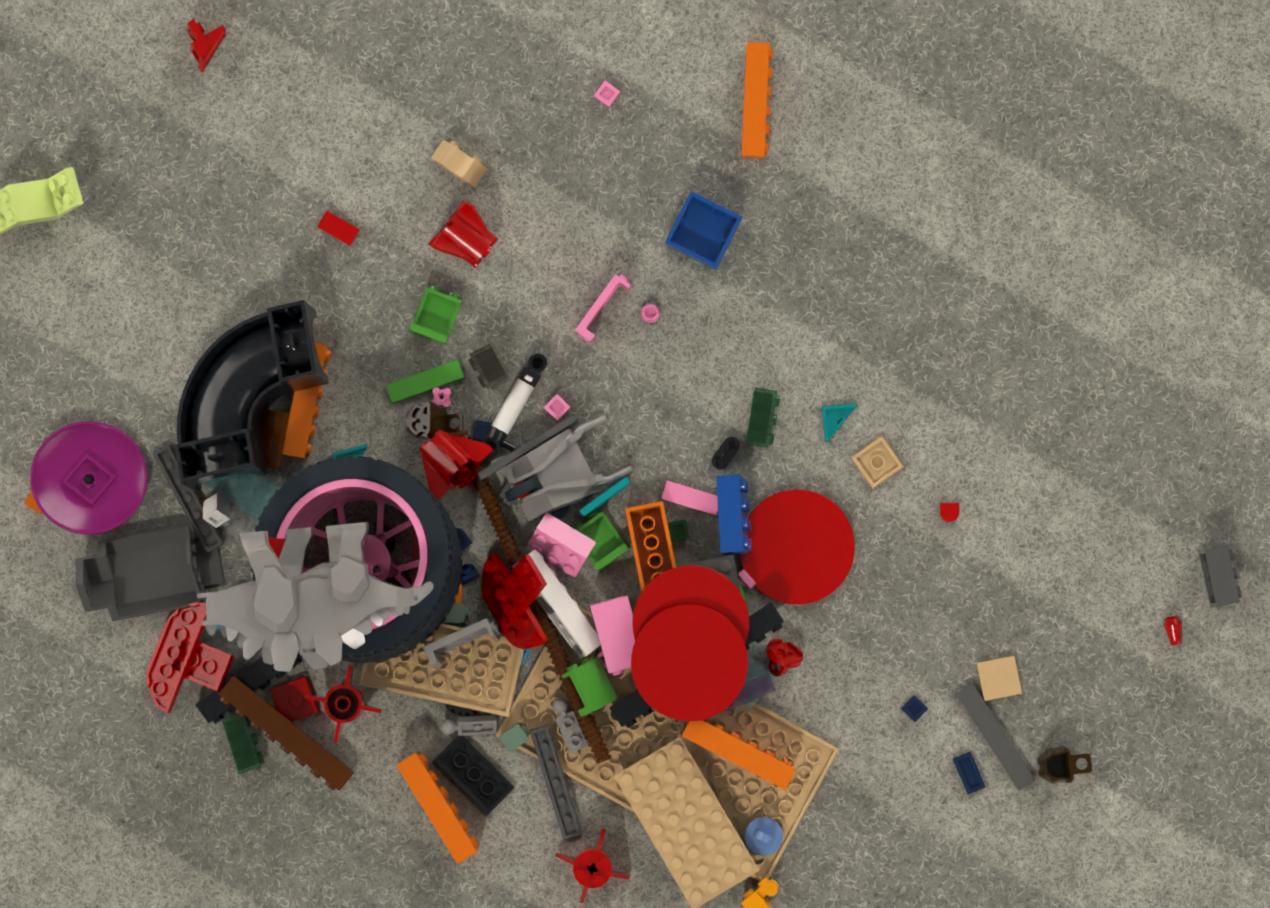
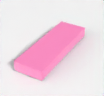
M666 481L661 499L715 516L717 515L718 499L716 495Z

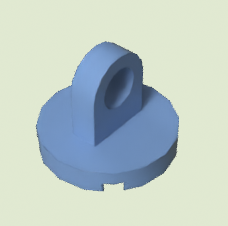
M759 817L749 823L744 837L746 845L752 852L757 855L766 856L773 854L779 849L782 844L783 833L779 824L772 818Z

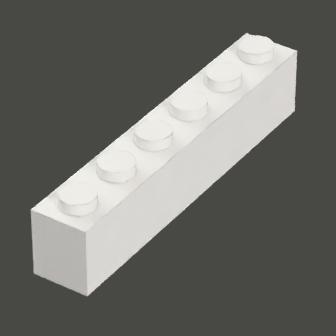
M535 549L527 555L531 556L547 583L535 599L578 658L582 659L600 646L597 631L590 625L588 617L582 614L577 602L571 599L566 587L558 581L555 572L544 562V557Z

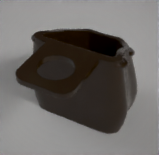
M431 401L415 404L406 414V430L418 439H431L438 430L448 433H457L463 430V415L461 413L447 415L445 408ZM453 418L459 420V425L455 429L450 427V421Z
M1065 746L1048 748L1037 759L1040 767L1039 776L1052 784L1071 783L1074 779V774L1090 773L1092 771L1090 754L1071 755L1070 750ZM1079 758L1086 759L1087 767L1085 769L1077 768L1076 762Z

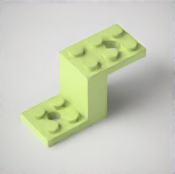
M66 168L48 179L10 184L0 189V235L18 225L58 219L81 206L83 200L74 168Z

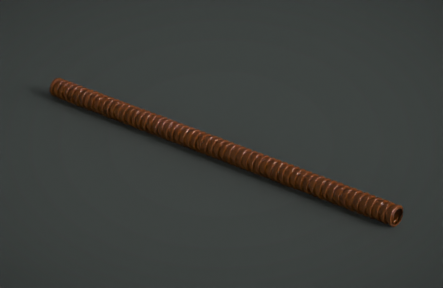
M462 430L454 434L467 439L471 438L467 434L468 430ZM479 463L480 468H476V474L485 469L482 468L483 463ZM475 477L472 483H475L474 488H477L476 492L480 494L479 499H482L481 503L485 506L484 510H487L486 515H489L490 518L488 519L492 521L491 526L495 528L493 531L497 533L496 537H499L498 542L502 544L500 547L504 549L503 553L507 555L505 558L509 560L508 565H511L510 569L512 570V565L522 559V552L518 550L519 545H516L517 541L513 538L514 534H511L512 529L508 527L509 523H506L507 518L503 516L505 513L501 511L502 507H499L500 502L496 500L498 497L494 495L495 491L491 489L493 486L489 484L490 479L486 478L479 482ZM535 599L529 608L548 638L544 646L548 648L547 653H550L549 658H552L553 661L551 662L555 664L554 669L558 671L556 674L560 676L559 680L563 682L561 685L565 687L564 691H567L566 696L570 698L568 701L572 703L571 708H574V714H577L576 719H579L580 722L578 723L582 725L581 730L585 732L583 735H586V741H589L588 746L592 748L590 751L594 753L593 757L597 759L595 762L596 764L611 759L610 757L612 756L608 754L609 749L605 747L607 744H604V738H601L602 733H599V727L596 726L597 722L593 720L595 717L591 713L581 717L578 712L579 709L585 706L570 676L565 678L561 676L567 672L566 668L570 667V661H567L568 656L564 654L565 649H562L563 645L559 643L561 640L557 638L558 633H555L554 630L556 629L552 627L553 622H550V618Z

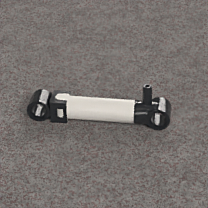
M539 353L531 355L528 360V368L524 366L485 435L482 443L492 441L496 445L495 450L488 456L496 455L501 446L510 452L518 448L505 439L541 377L538 373L544 371L547 366V359L544 355ZM535 358L541 359L543 362L542 367L534 368L532 360Z

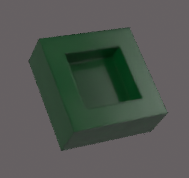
M686 519L667 523L671 542L689 539Z

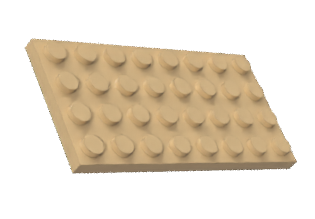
M441 624L438 630L432 632L433 635L426 639L424 643H419L417 648L408 651V653H401L399 657L385 661L379 660V662L364 663L359 685L509 717L525 649L513 646L503 636H498L500 641L495 642L489 634H486L440 655L439 657L444 667L436 670L430 665L423 647L464 629Z
M678 737L614 776L691 908L700 907L760 871L681 737Z

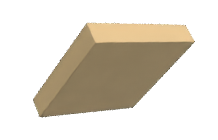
M883 436L851 457L872 489L904 467Z
M1015 656L976 663L984 701L1022 694Z

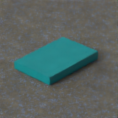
M627 477L623 478L579 510L583 517L588 516L628 487L630 481Z

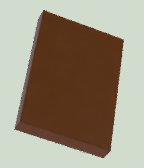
M267 410L263 418L261 435L267 468L280 470L289 418L288 412Z

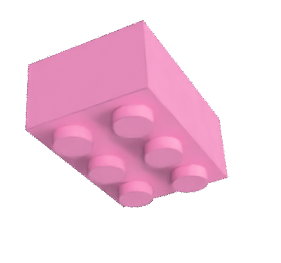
M546 513L526 549L530 551L536 549L548 563L555 565L566 574L576 578L596 542L549 513Z

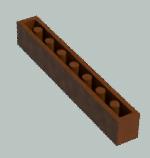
M234 675L220 690V700L227 706L232 704L236 708L234 712L242 718L247 716L252 720L249 724L255 729L259 730L262 728L267 732L264 736L273 743L275 740L281 744L279 748L288 755L290 752L296 756L295 761L303 767L305 764L311 768L310 773L316 778L323 777L326 780L325 785L334 791L336 788L340 791L354 774L346 765Z

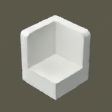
M218 493L203 502V519L215 528L230 520V502Z

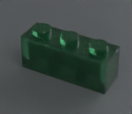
M754 388L745 445L767 449L769 445H773L774 434L771 433L772 426H776L777 415L774 414L775 407H779L780 396L777 395V391Z
M238 714L221 719L238 774L263 767L262 763L265 762L261 751L258 752L256 744H259L256 733L252 734L250 728L252 725L249 724L252 720L247 716L242 718Z

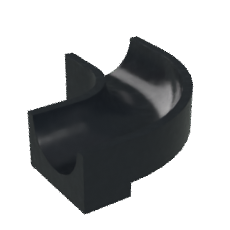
M305 300L267 308L266 313L242 321L220 336L198 360L183 389L177 415L178 444L174 446L180 483L197 491L202 489L201 485L205 482L219 477L236 474H257L260 476L268 474L261 435L262 421L268 408L274 401L285 394L329 384L328 376L325 374L319 361L314 341L313 319L317 318V313Z

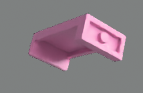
M622 274L620 276L614 275L575 329V334L589 344H592L595 340V335L588 331V328L617 288L621 286L628 292L631 290L630 280Z
M627 595L589 605L607 671L612 673L613 676L624 673L623 669L631 667V654L635 639L632 626L633 614Z

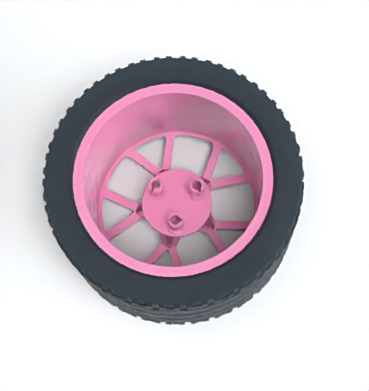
M339 456L336 459L328 458L327 460L316 462V465L311 464L307 466V468L298 471L297 475H292L288 481L281 485L282 487L279 490L275 491L272 498L268 500L267 507L264 506V511L258 518L259 523L255 526V532L268 531V538L286 539V529L312 527L314 535L327 539L325 531L314 527L315 523L323 515L336 508L339 525L347 524L344 512V505L346 503L359 500H373L377 503V533L367 534L363 541L364 562L368 565L369 574L382 581H385L387 577H393L407 589L422 586L429 581L434 584V589L418 604L410 606L408 614L403 613L400 616H392L390 612L389 619L383 620L381 626H376L371 622L372 632L365 635V644L359 648L353 649L342 642L343 661L368 663L396 658L401 653L406 654L408 651L417 648L419 643H424L426 639L433 635L432 632L439 629V626L446 619L445 616L447 613H450L456 601L454 599L455 595H458L463 564L461 559L462 550L460 539L457 537L458 532L453 520L449 517V513L442 503L421 482L400 467L380 459L374 460L372 457L357 456V458L353 456ZM385 504H388L403 512L409 517V520L385 533ZM414 526L419 541L420 559L396 566L391 562L390 553L385 544L388 539ZM251 566V571L253 572V581H254V580H255V574H254V571H253L252 566ZM303 567L302 573L310 570V568ZM419 567L412 586L401 576V573Z

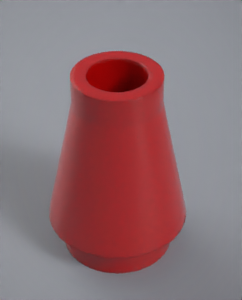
M1179 616L1164 618L1163 626L1170 640V645L1182 644V620H1180Z

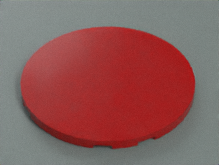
M786 490L773 494L763 500L748 516L747 519L751 521V531H748V537L752 540V550H749V555L740 556L744 570L756 583L754 586L769 598L786 604L800 605L813 603L833 593L847 577L854 559V535L847 517L830 499L808 490Z
M682 565L668 569L654 577L644 587L636 601L632 619L635 640L642 627L657 613L676 605L697 604L712 608L727 617L738 629L744 643H746L749 632V615L745 600L734 583L714 569L698 565Z
M682 604L672 606L657 613L642 627L632 649L631 671L637 690L654 710L675 720L699 721L719 714L737 698L746 680L748 655L740 632L727 617L703 605Z

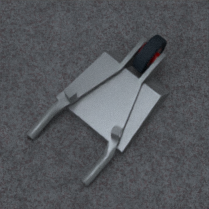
M605 415L578 426L572 433L570 429H567L502 468L511 486V489L504 493L508 502L518 499L528 521L593 496L601 491L599 486L608 485L633 473L632 468L628 466L607 477H602L601 474L593 476L576 443L584 432L607 421Z

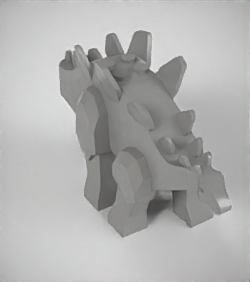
M368 522L326 526L330 562L321 563L304 573L302 572L306 548L313 536L312 527L286 529L287 538L279 559L269 544L268 531L240 533L241 542L255 574V580L218 592L197 593V598H206L207 620H202L201 622L202 625H205L210 636L214 635L218 625H221L222 636L227 637L228 641L232 642L238 635L237 645L243 648L244 659L249 660L262 648L264 663L274 664L276 671L289 672L292 670L298 652L312 669L326 668L328 664L334 665L342 660V642L353 649L359 648L365 644V635L372 632L371 621L376 626H381L383 620L389 619L390 612L392 616H400L403 613L408 614L410 606L418 604L434 589V584L429 581L422 586L407 589L387 583L369 574L368 565L364 562L363 541L369 531Z

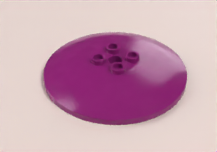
M77 422L55 431L39 447L31 467V489L41 512L58 527L76 534H102L123 525L140 507L147 488L146 463L136 443L116 427L101 422ZM91 475L95 481L91 485L85 484L83 481L84 477Z

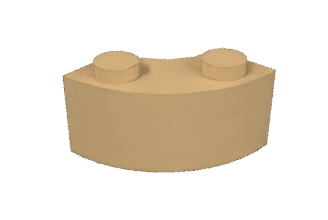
M443 140L430 159L475 188L487 171V168L482 165L483 161L475 155L470 157L461 151V146L456 142L451 141L449 143Z

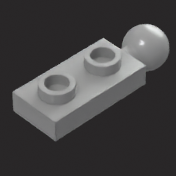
M563 698L555 699L552 707L555 712L560 714L555 719L570 754L588 747L573 710L567 712V701Z
M496 715L458 717V723H454L452 720H444L441 724V731L446 735H451L458 731V736L496 734L497 718Z

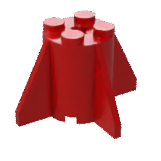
M462 200L447 223L442 226L428 244L438 251L462 258L472 267L476 268L482 261L481 257L486 258L492 250L489 246L492 247L499 238L487 229L474 205L468 200L467 202Z
M438 430L434 437L422 444L419 449L429 491L437 500L441 499L449 490L455 491L457 487L462 489L468 486L474 493L476 489L471 482L477 475L475 473L476 468L479 469V463L494 450L488 444Z
M348 665L345 684L331 688L325 697L308 694L304 696L305 699L324 702L326 714L331 720L337 722L333 740L336 743L339 740L344 723L358 719L364 710L376 713L382 712V709L366 705L364 693L357 686L352 685L353 666ZM345 699L349 703L346 708H344V704H341V701Z
M602 828L597 847L584 848L577 854L576 858L556 853V857L573 865L575 879L584 886L579 902L582 904L588 888L602 887L610 877L628 880L630 878V875L612 870L610 856L605 850L601 849L606 832L604 828ZM594 863L597 870L590 871L587 866H591Z

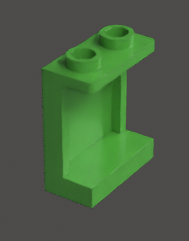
M431 285L430 288L426 287L424 290L425 293L409 330L446 345L462 300H459L460 296L451 292L448 295L441 293L442 289Z
M598 511L594 512L588 517L590 519L585 524L580 522L573 527V529L596 542L588 558L597 571L629 550L603 511L601 513Z
M588 657L579 662L580 666L574 664L566 668L567 672L561 675L562 678L570 676L585 706L578 710L581 717L618 699L598 657L592 660Z

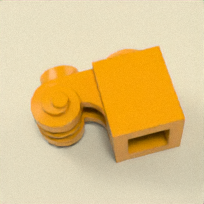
M764 877L757 883L759 887L754 891L749 889L742 895L744 899L741 904L745 908L772 907L766 895L770 897L775 896L778 892L779 884L773 879Z

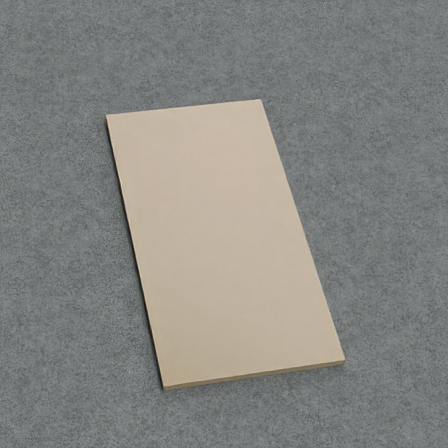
M578 606L582 614L588 617L590 625L596 630L592 613ZM555 626L556 630L554 631L558 633L557 638L561 640L559 643L563 645L562 649H565L564 654L568 656L567 661H570V666L574 664L580 666V661L588 657L592 660L597 650L602 651L600 645L589 655L579 659ZM544 646L511 707L510 716L505 717L496 737L499 738L500 735L517 723L520 726L524 724L529 732L530 729L549 724L564 774L632 812L634 810L614 776L678 737H681L760 871L751 875V877L758 881H761L764 877L769 879L839 748L740 694L725 710L707 719L706 722L712 725L716 722L724 726V731L729 734L733 731L741 735V740L746 743L750 740L758 744V749L764 752L765 749H768L776 754L775 758L779 760L785 758L794 763L793 767L796 771L786 790L681 736L688 721L666 717L652 708L653 712L646 717H643V715L637 717V723L627 728L626 725L621 727L609 707L637 690L630 667L623 669L624 673L614 676L612 673H608L607 669H604L618 699L591 713L595 717L593 720L597 722L596 726L599 727V733H602L601 738H604V744H607L605 747L609 749L608 754L612 756L610 757L611 759L596 764L595 761L597 759L593 757L594 753L590 751L592 749L591 746L570 754L555 719L560 714L554 711L552 705L555 699L563 698L568 703L567 712L575 710L571 708L572 703L568 701L570 698L566 696L567 691H564L565 687L561 685L563 682L559 680L560 676L556 674L558 672L557 669H554L555 664H552L551 661L553 660L549 658L550 653H547L548 648ZM531 734L527 735L529 740L517 748L538 759ZM756 818H772L782 829V844L771 855H757L746 845L744 837L746 827Z

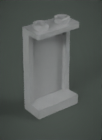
M486 618L426 645L423 649L430 665L437 670L444 667L439 657L440 655L486 634H489L495 642L500 641L498 636L501 634L497 625Z

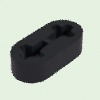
M728 437L724 440L712 458L714 468L722 470L728 466L740 448L737 438ZM728 441H735L737 448L735 450L731 449L729 453L725 452L728 448L726 443ZM723 453L727 455L724 458L725 465L717 466L715 458H720Z

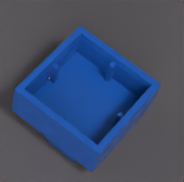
M691 191L665 241V245L716 271L742 220V216Z

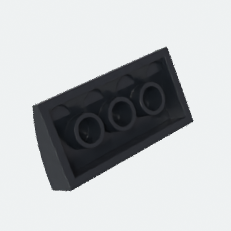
M457 736L431 762L485 817L515 788L464 736Z

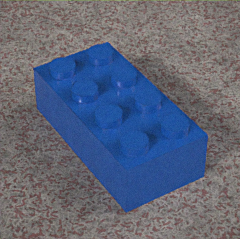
M739 474L716 476L720 553L725 556L749 555V550H752V540L748 537V531H751V521L747 519V512H750V502L746 500V493H749L748 481H745V478Z

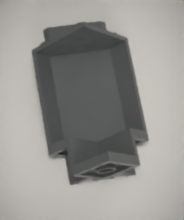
M189 524L98 541L97 555L75 559L76 587L85 612L108 608L112 621L191 607L188 605L189 603H204L203 598H197V593H206L208 588L225 585L219 549L217 548L207 554L200 540L196 538L195 532L191 531Z

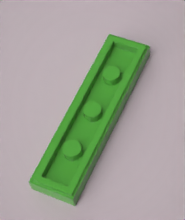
M457 359L387 384L386 388L391 402L395 403L463 379L464 375Z

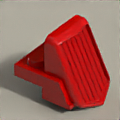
M193 19L187 23L186 31L193 40L190 51L199 64V70L203 73L224 37H226V28L224 25H221L204 36V28L200 22L196 23Z

